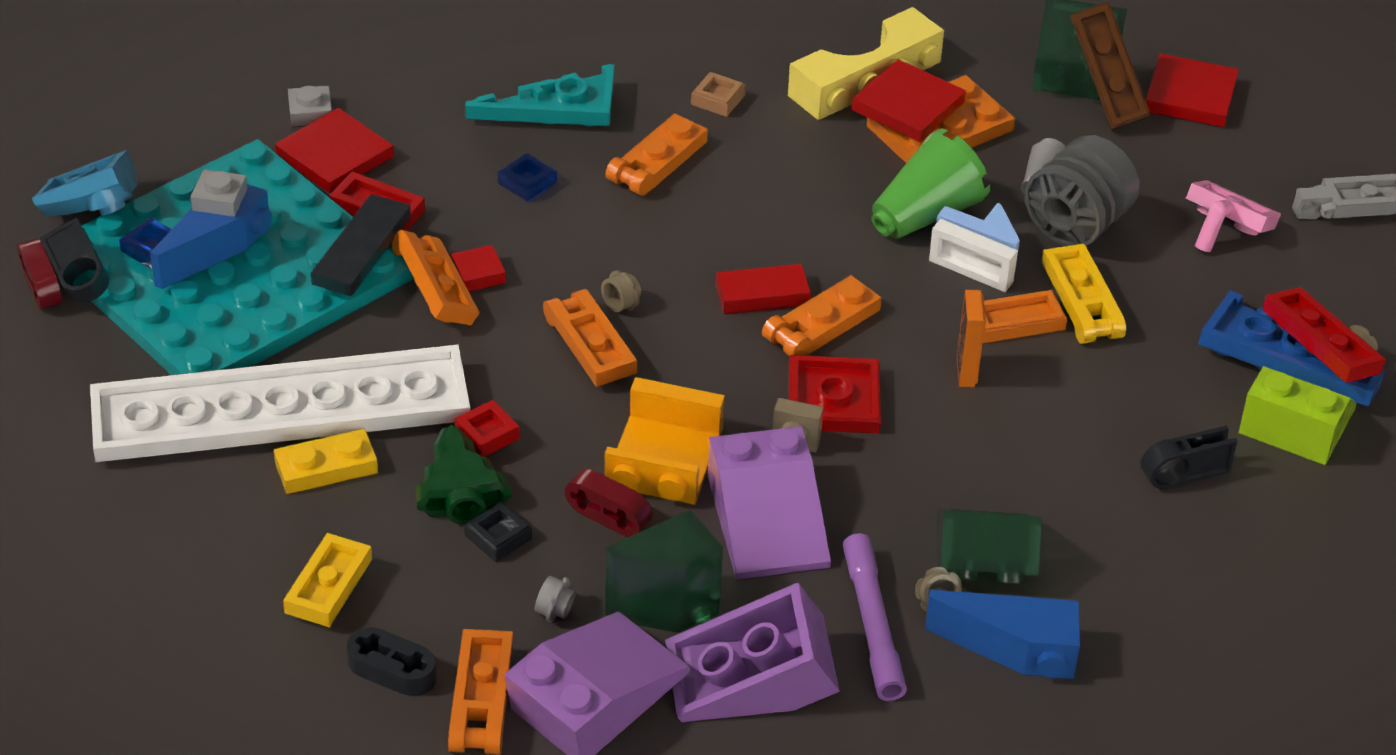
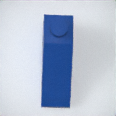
M247 184L248 189L235 217L192 211L191 208L150 252L155 287L164 289L248 250L260 235H264L271 225L272 213L269 210L267 190Z
M930 589L925 630L1023 675L1074 679L1080 649L1079 601Z

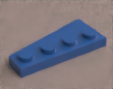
M1232 290L1229 291L1201 331L1198 344L1212 349L1221 356H1231L1253 364L1260 370L1265 366L1278 372H1283L1289 376L1350 397L1356 403L1369 407L1380 389L1386 372L1382 370V373L1379 375L1348 383L1344 382L1262 310L1263 306L1255 311L1243 305L1244 296Z

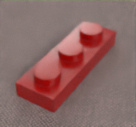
M1297 287L1266 295L1262 310L1344 382L1357 381L1382 373L1386 359L1303 288Z

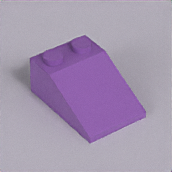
M802 426L709 437L707 477L736 580L830 568L831 559L814 466Z
M798 582L665 640L666 648L690 667V672L672 687L677 717L681 722L794 711L840 692L824 615Z
M618 611L541 643L506 672L504 676L511 710L566 755H596L690 672V667Z

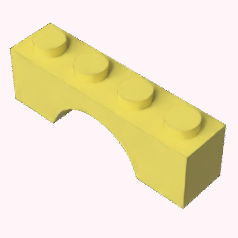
M911 7L883 20L880 47L869 53L839 55L820 49L790 63L788 96L817 120H821L852 105V98L898 59L921 70L940 63L944 30L914 7Z

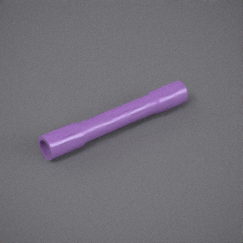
M853 534L844 540L843 549L849 575L854 582L870 651L869 662L877 696L884 701L897 700L905 695L907 687L899 654L894 648L879 586L878 567L872 542L866 534Z

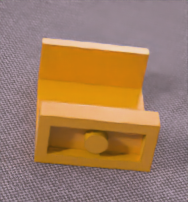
M635 377L630 389V417L618 447L612 448L607 446L605 451V476L640 494L695 505L708 471L709 437L721 436L723 430L725 395Z

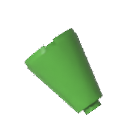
M943 128L935 130L928 135L872 205V222L882 235L899 239L937 222V215L944 206L962 211L987 198L990 192V185L984 189L981 179L987 175L986 169L975 151L962 138L957 135L951 140L943 135L948 131Z

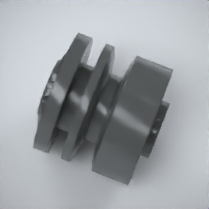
M1082 135L1071 141L1055 155L1053 160L1047 162L1030 177L1025 186V204L1032 221L1053 242L1062 246L1085 244L1087 246L1093 243L1101 233L1109 228L1111 223L1117 221L1134 205L1139 196L1140 181L1134 164L1126 153L1112 141L1097 135Z

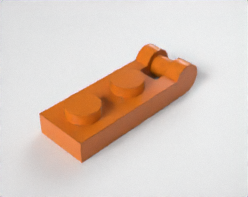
M674 113L622 158H613L606 168L605 177L617 185L625 183L629 185L631 192L639 196H645L707 143L708 129Z
M397 231L392 241L393 253L404 258L434 318L444 323L454 322L471 326L480 312L440 238L428 235L418 238L413 232Z
M850 275L782 317L774 315L769 318L762 328V336L772 344H781L783 352L788 356H807L880 311L882 297Z
M587 289L575 291L571 294V298L562 301L556 297L543 302V311L548 324L552 327L555 326L596 387L637 374V359Z
M463 629L449 727V752L465 753L466 748L485 749V754L501 755L508 694L504 674L511 669L514 645L512 631ZM468 721H485L486 728L467 727Z

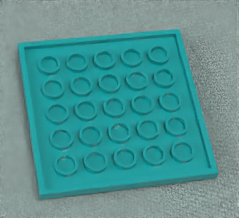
M259 139L138 197L113 213L102 215L82 225L110 279L105 292L91 302L170 375L253 367L413 280V275L405 260L401 256L395 255L393 250L388 247L352 297L312 285V270L353 217ZM204 169L246 175L247 184L267 190L269 210L272 213L271 225L264 235H260L248 250L164 289L155 287L150 252L192 208L190 197ZM88 270L76 277L73 285L81 286L86 284L93 278L96 270Z

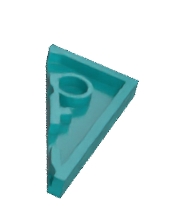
M615 64L601 66V74L587 78H580L575 72L563 75L558 79H547L519 86L518 95L496 100L493 93L479 96L474 100L466 101V119L609 126Z

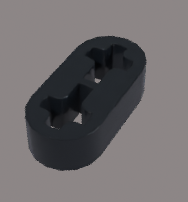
M374 627L362 628L355 631L347 641L348 665L352 672L358 676L408 696L422 695L434 687L436 682L435 656L427 648Z

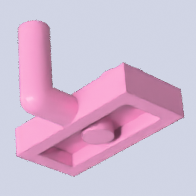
M1208 180L1192 183L1186 199L1198 204L1197 210L1207 215L1195 243L1196 248L1205 252H1211L1225 217L1235 221L1234 227L1250 235H1258L1259 232L1274 230L1281 216L1279 212Z

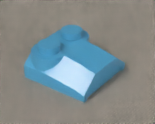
M124 150L53 177L32 197L34 205L46 217L73 214L86 210H99L101 215L113 213L126 206L124 201L133 196L132 191L138 185L133 161L128 150Z

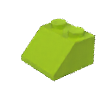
M1263 366L1247 393L1238 433L1326 465L1357 403L1350 397Z

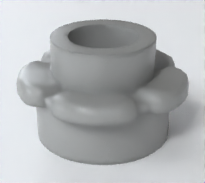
M548 576L539 591L534 611L546 616V620L549 623H552L556 616L565 619L573 606L576 591L569 589L570 579L564 577L563 580H560L553 576Z

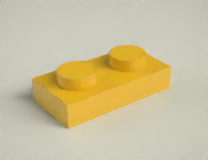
M365 428L274 449L275 464L286 495L378 473L377 458Z
M327 533L284 598L285 614L330 628L372 561L371 546Z

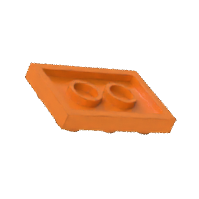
M967 75L949 81V83L967 90L966 99L935 130L946 129L948 131L943 134L944 136L952 140L958 135L971 148L1014 130L1015 117ZM867 118V127L905 163L908 162L925 140L923 139L921 142H918Z

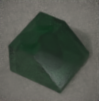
M1046 0L1032 90L1100 100L1070 19V15L1099 4L1073 0ZM1111 6L1123 38L1127 9Z
M938 508L937 567L948 569V573L954 572L960 580H977L978 572L997 573V582L1026 584V575H1038L1042 517L1034 514Z
M688 510L607 547L605 615L608 616L619 611L637 626L680 633L696 624L700 625L709 621L713 616L720 613L723 546L691 510Z

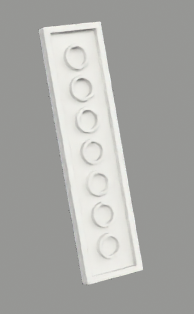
M459 345L90 384L95 462L327 437L364 428L366 432L452 423L455 422L454 418L470 411Z

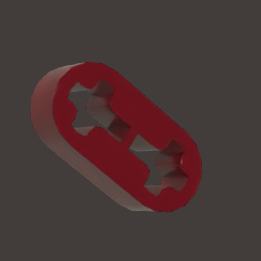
M37 238L18 243L17 251L20 264L38 308L44 309L62 304L59 284L41 240Z
M581 470L565 487V497L575 511L627 537L636 536L652 519V508L643 495L594 470Z

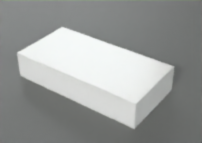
M940 219L933 227L929 261L1003 292H1006L1013 284L1018 250L943 219Z

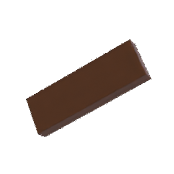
M1108 1L1070 15L1111 131L1149 118L1151 114L1110 2Z

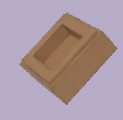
M709 72L691 93V105L728 117L745 96L746 84Z

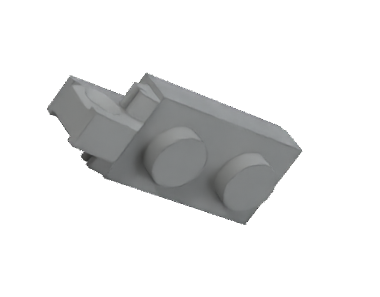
M1396 174L1323 178L1320 185L1311 188H1297L1292 209L1297 219L1315 220L1321 215L1323 218L1330 219L1332 217L1351 218L1396 214Z

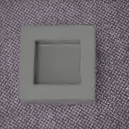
M304 86L288 89L291 127L307 126L332 112L329 86Z
M204 169L190 197L192 211L235 217L248 189L246 175Z

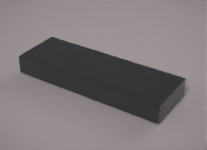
M371 194L312 270L311 284L352 297L392 243L396 232L401 230L410 219V205Z

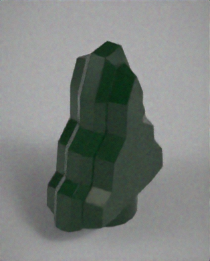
M450 425L449 428L441 429L433 446L435 460L424 467V481L416 485L418 510L425 512L429 517L448 516L454 523L466 524L500 501L504 503V501L512 497V491L506 475L496 472L490 459L476 453L472 439L459 427H454L453 425Z

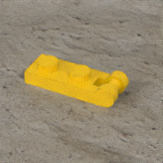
M1085 244L1044 249L1042 264L1074 324L1078 342L1080 344L1093 343L1097 337L1107 336L1110 340L1123 338L1126 334L1123 314ZM1100 315L1102 318L1094 320L1092 316Z

